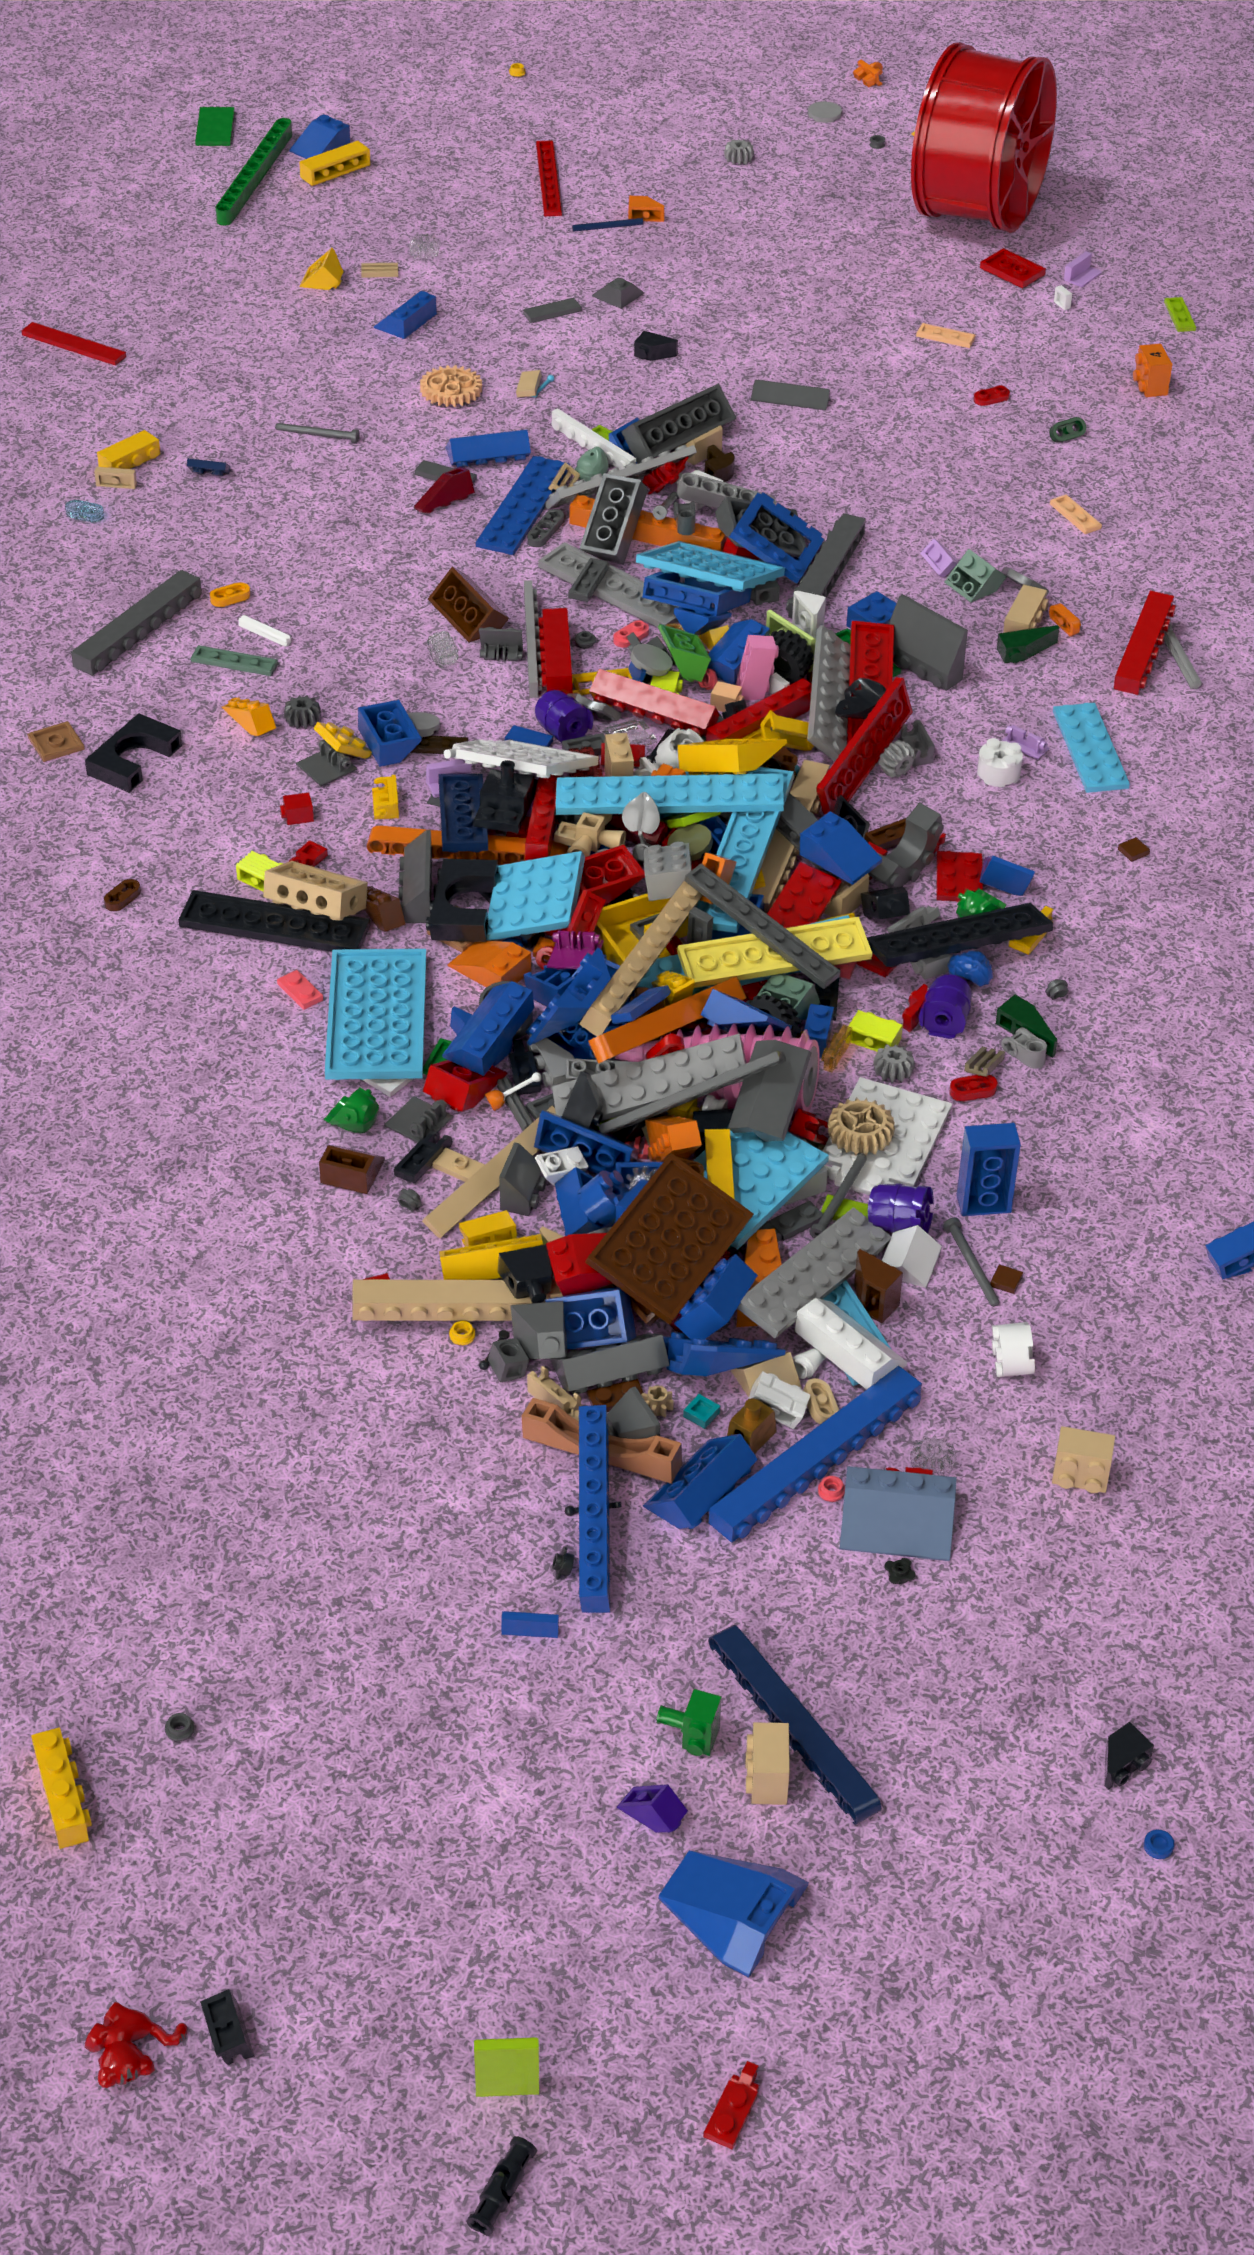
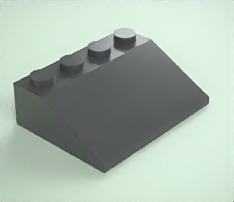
M726 496L715 511L718 527L736 546L743 547L729 536L751 501ZM760 507L757 516L750 525L751 529L767 538L768 541L784 550L788 555L799 558L806 547L803 535L763 507ZM787 508L791 511L789 515L792 517L794 514L798 516L797 510Z
M901 594L889 624L894 625L893 661L903 669L912 671L919 678L928 680L935 687H940L947 691L963 680L968 630Z

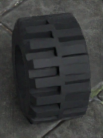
M783 629L778 632L774 631L771 635L769 634L768 636H773L775 644L779 647L778 657L774 659V673L780 675L790 685L804 678L814 661L812 660L814 654L810 652L812 650L811 646L807 645V641L800 638L799 634H793L790 630L785 632Z
M757 995L753 997V1001H746V1003L791 1025L792 1038H796L797 1033H801V1028L798 1027L801 1021L800 1018L796 1017L798 1012L792 1008L791 1004L768 995H762V997ZM774 1031V1035L782 1036L784 1031ZM757 1032V1035H763V1033Z

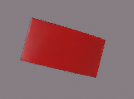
M926 984L914 990L909 996V1007L904 1010L902 1015L903 1029L911 1032L919 1023L920 1010L925 1002V995L928 989Z

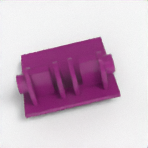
M558 930L557 933H553V942H556L548 961L547 968L578 969L580 962L586 954L590 953L592 955L597 948L601 949L604 941L601 940V936L596 934V932L579 931L576 937L575 931H572L570 936V931Z

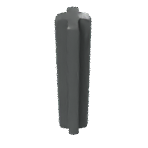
M507 1077L497 1081V1088L501 1092H505L513 1087ZM516 1091L505 1097L508 1107L522 1131H524L534 1122Z

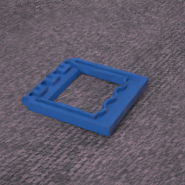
M757 492L729 537L764 562L785 567L784 576L797 584L824 541V538L821 537L823 534L812 526L808 528V523L794 514L793 517L789 515L791 513L790 510L780 503L775 505L773 503L774 499L764 492L761 494ZM760 507H763L810 540L807 548L805 547L798 560H795L785 553L784 550L768 541L767 538L751 529L750 525L757 516Z

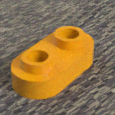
M243 582L219 587L210 592V602L216 607H224L242 602L250 597V587Z

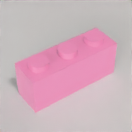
M748 635L736 681V685L742 687L744 700H762L765 697V693L769 692V678L774 673V659L779 654V647L775 644L773 636Z

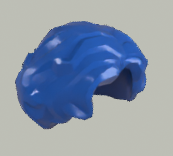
M968 951L953 955L947 964L949 974L966 978L979 987L988 985L991 979H993L990 961L983 953L978 951Z

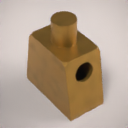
M750 1398L746 1400L745 1405L731 1418L727 1436L741 1434L755 1454L777 1432L774 1410L758 1399Z

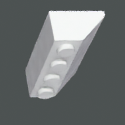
M814 1298L797 1311L798 1317L796 1319L795 1332L866 1390L897 1366L901 1368L907 1366V1362L833 1302Z

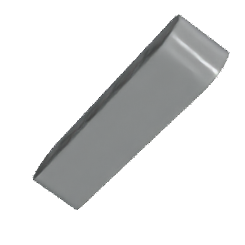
M693 473L683 474L676 490L677 495L684 500L694 501L695 503L716 509L726 496L752 501L758 492ZM767 494L768 496H770L771 498L774 499V502H773V503L776 505V500H775V498L772 497L771 495Z

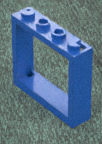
M660 571L644 579L642 598L716 616L749 603L752 588L738 592L732 590V587L715 586L714 582H699L694 577L685 578V583H681L679 573L675 572L664 573ZM712 603H714L715 609H711Z

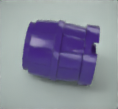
M552 690L546 692L539 698L535 706V716L539 724L561 743L565 740L585 737L588 729L592 730L594 721L592 712L584 705L579 704L572 696L562 691Z
M953 974L940 976L932 982L929 990L926 992L925 1002L922 1004L919 1014V1022L922 1028L924 1026L929 1031V1035L952 1039L955 1038L956 1034L964 1031L971 1008L972 991L963 978Z
M901 1183L874 1186L868 1202V1222L891 1233L918 1225L928 1234L933 1219V1213L930 1212V1204L934 1205L932 1188L921 1185L914 1187Z

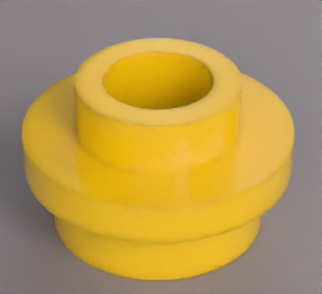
M514 63L509 69V74L520 77L526 74V69L523 64Z
M457 1321L449 1331V1338L457 1345L470 1344L475 1339V1329L467 1321Z

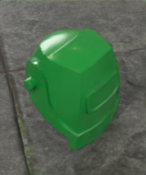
M966 889L964 894L959 893L958 895L960 900L957 904L956 914L960 918L1002 909L1007 904L981 889H978L976 892Z
M359 1087L350 1097L343 1096L324 1118V1121L351 1132L365 1133L374 1125L378 1116L379 1105L376 1102V1098L371 1095L372 1091L370 1089L365 1091Z

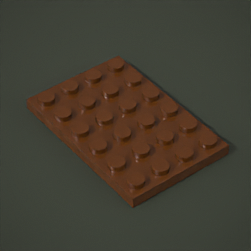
M670 1153L588 1256L585 1263L670 1325L747 1225L754 1213Z

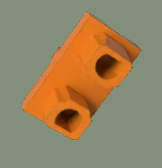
M862 59L857 62L859 67L853 71L854 78L859 81L862 79L863 84L867 87H871L874 84L877 86L882 85V82L879 81V75L883 73L882 64L877 61L869 65Z

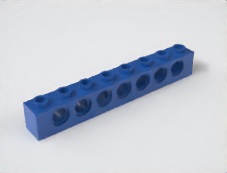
M606 1405L579 1406V1599L582 1613H610L609 1421Z

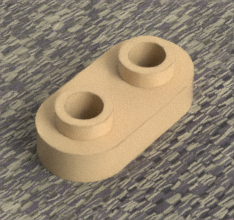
M816 1378L807 1381L803 1389L804 1392L810 1394L807 1407L813 1420L818 1424H822L838 1412L839 1408L830 1386L825 1381Z

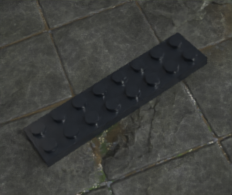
M192 890L178 919L179 927L331 952L332 950L361 949L370 928L369 918L349 915L344 917L343 920H332L329 918L330 916L323 914L314 915L310 913V910L294 909L289 905Z
M1025 903L867 937L872 953L886 967H896L899 964L908 962L914 963L922 959L938 958L941 955L960 953L963 950L979 949L986 945L1001 944L1009 940H1020L1023 937L1042 935L1043 933L1053 931V922L1033 904Z

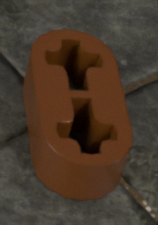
M127 879L119 883L104 896L105 908L109 911H120L140 895L139 882L134 879Z

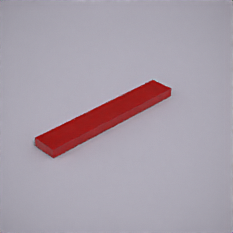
M31 322L21 330L22 336L115 366L126 358L125 351L35 322Z

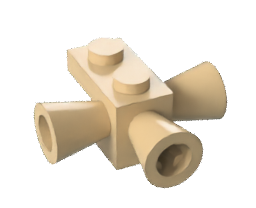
M583 812L577 824L561 822L554 834V842L571 846L568 849V853L582 851L584 856L587 857L590 856L591 851L597 852L601 844L610 849L625 845L626 831L605 830V825L611 821L612 814H589Z

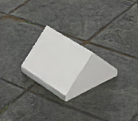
M795 591L792 624L816 639V630L821 625H824L826 597Z
M917 1225L893 1232L882 1261L903 1272V1282L926 1288L942 1246Z

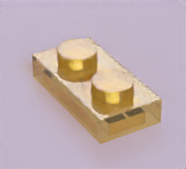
M843 1025L839 1033H834L830 1047L824 1049L821 1061L824 1062L823 1070L831 1073L834 1071L851 1044L852 1027Z

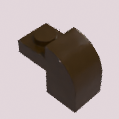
M715 445L708 446L705 473L719 478L723 482L729 481L734 476V454L732 452L724 454Z

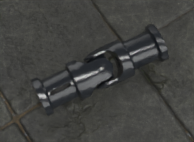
M514 2136L509 2143L510 2149L505 2158L499 2160L488 2183L479 2196L480 2203L475 2212L470 2214L466 2220L471 2229L486 2236H490L493 2233V2225L500 2213L505 2212L511 2197L524 2177L523 2170L529 2159L533 2158L537 2153L536 2147L522 2137Z

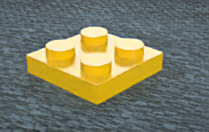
M317 722L314 730L337 752L364 759L370 757L372 753L365 746L366 742L357 738L354 735V731L346 726L340 728L331 722H327V724Z

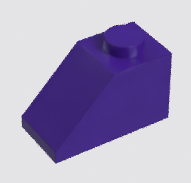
M669 1784L633 1787L617 1805L619 1810L656 1833L675 1831L681 1825L682 1818L688 1812Z

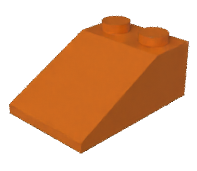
M474 942L448 963L447 966L484 987L501 981L518 983L524 978V974L531 972V952L514 942Z

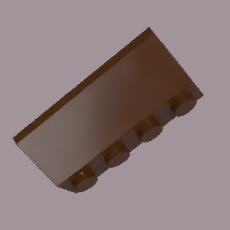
M453 566L428 598L432 605L469 643L480 639L479 628L493 627L495 629H502L509 619L468 575Z

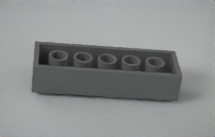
M718 383L631 424L621 432L633 456L636 458L637 464H640L647 457L652 456L654 459L659 457L658 455L668 450L672 452L676 448L687 444L720 425L722 427L726 426L737 418Z

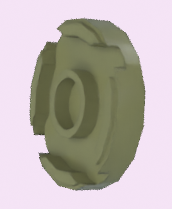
M691 824L675 830L670 835L667 844L670 846L674 842L689 843L691 860L694 861L700 859L703 853H708L711 850L713 838L707 827L701 824Z

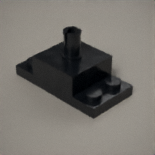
M510 760L501 762V771L490 769L480 790V807L474 818V827L518 833L535 797L538 779H534V775L514 773L515 763Z

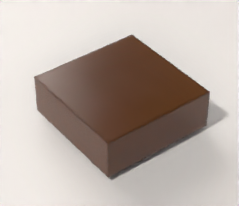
M1137 837L1118 844V850L1131 862L1150 854V849Z
M999 1264L990 1284L993 1288L1015 1294L1023 1277V1272Z

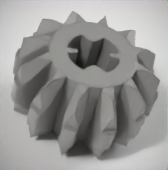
M745 139L731 140V142H727L724 149L725 159H727V162H732V164L738 163L740 165L744 163L747 165V162H751L753 159V145L749 141L746 142Z
M897 740L894 744L890 743L889 747L880 755L879 765L887 776L899 778L901 774L905 775L906 771L911 770L910 767L915 764L914 759L917 755L912 746L904 741Z
M886 1044L884 1049H878L873 1066L876 1076L881 1075L882 1081L890 1078L891 1083L895 1079L902 1083L904 1078H910L915 1062L912 1051H907L905 1046L900 1048L895 1044L894 1047H890Z

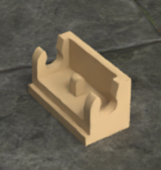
M541 1366L539 1377H537L534 1371L527 1374V1390L536 1399L556 1404L567 1414L571 1413V1409L579 1410V1406H582L581 1396L574 1393L572 1397L549 1378V1371L546 1367Z

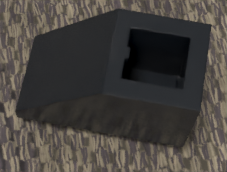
M1128 1722L1108 1736L1105 1751L1104 1786L1108 1790L1113 1787L1114 1782L1119 1787L1124 1785L1134 1771L1137 1769L1144 1771L1152 1762L1151 1757L1154 1744L1131 1722Z

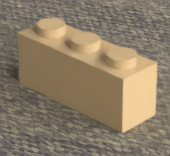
M1023 584L1005 617L1003 633L1036 628L1037 623L1041 622L1043 611H1046L1048 608L1047 590Z

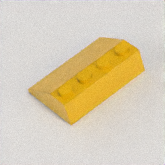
M721 739L677 745L679 769L688 772V775H702V772L703 775H717L716 772H718V775L731 774V772L738 775L747 774L746 771L758 769L785 746L787 739Z

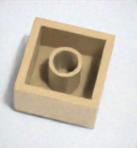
M1061 1426L1052 1484H1057L1065 1489L1074 1487L1085 1489L1090 1493H1106L1115 1435Z
M753 1722L752 1734H747L746 1794H751V1804L787 1805L790 1774L789 1723Z

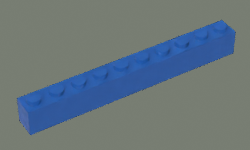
M897 1366L710 1507L709 1524L731 1543L739 1537L741 1539L745 1538L750 1533L752 1527L758 1522L760 1524L766 1522L771 1512L777 1508H784L789 1503L790 1498L796 1493H804L813 1480L816 1478L818 1480L822 1479L830 1467L834 1464L840 1465L843 1463L847 1454L852 1450H860L869 1437L872 1435L874 1437L878 1436L883 1431L884 1426L890 1421H898L903 1411L907 1408L916 1407L921 1400L922 1383L903 1368Z

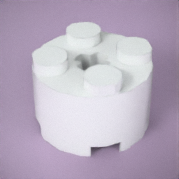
M677 728L659 744L657 755L655 756L656 763L659 766L664 763L672 766L673 769H679L677 745L704 742V740L691 729L685 731Z
M996 738L988 739L987 743L979 751L977 775L984 780L985 784L994 787H1005V785L1017 783L1020 779L1023 758L1021 746L1018 743L999 741Z
M1023 1322L993 1325L992 1352L993 1355H996L995 1369L997 1377L1034 1374L1035 1359H1031L1033 1358V1339L1030 1324Z

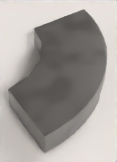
M1004 567L1001 571L1007 578L1021 586L1024 584L1047 590V595L1049 593L1047 588L1012 568Z
M578 693L567 694L576 699L579 704L584 705L588 710L598 715L600 719L619 721L622 715L605 703L592 701Z

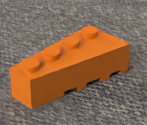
M674 1114L645 1120L650 1142L648 1156L651 1162H663L665 1156L670 1153L688 1159L702 1146L697 1120L686 1119L685 1117L680 1118V1116H675Z
M775 1229L757 1230L748 1239L745 1264L758 1275L749 1290L782 1265ZM737 1309L736 1327L758 1326Z

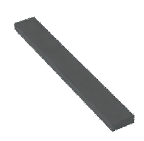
M703 864L698 865L685 875V882L823 989L840 977L841 971Z
M775 1051L599 1125L600 1132L603 1134H613L786 1062L784 1052Z

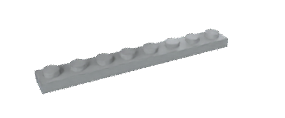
M525 580L524 604L529 698H538V691H542L537 589H533L532 580Z

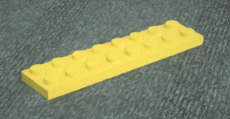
M859 917L786 928L832 965L868 960L872 957V951ZM754 934L678 945L677 953L684 974L694 979V988L716 985L736 976L740 981L800 971Z

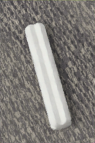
M243 615L238 620L240 627L287 647L292 643L290 635L246 615Z

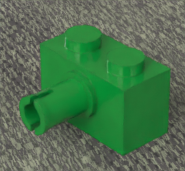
M693 1689L685 1712L661 1705L656 1723L681 1729L683 1733L682 1749H686L690 1754L710 1756L720 1729L722 1696Z

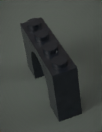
M138 713L85 759L87 775L130 793L143 781L141 765L120 757V755L130 749L146 748L170 757L182 747L181 730Z
M443 859L442 867L438 868L437 871L438 884H434V900L430 901L431 915L426 918V930L430 931L431 940L487 941V925L489 921L487 909L458 908L451 905L450 902L455 897L468 892L492 893L493 887L496 886V873H499L498 860Z

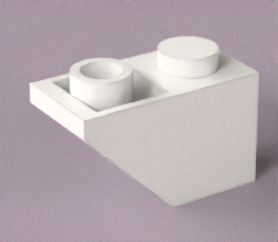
M578 1146L536 1155L535 1157L545 1179L554 1186L556 1182L573 1168L577 1167L585 1172L589 1167Z

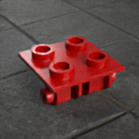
M687 456L675 464L667 462L645 475L642 482L650 489L647 494L658 493L666 484L669 483L671 485L679 479V473L685 469V463L689 457Z

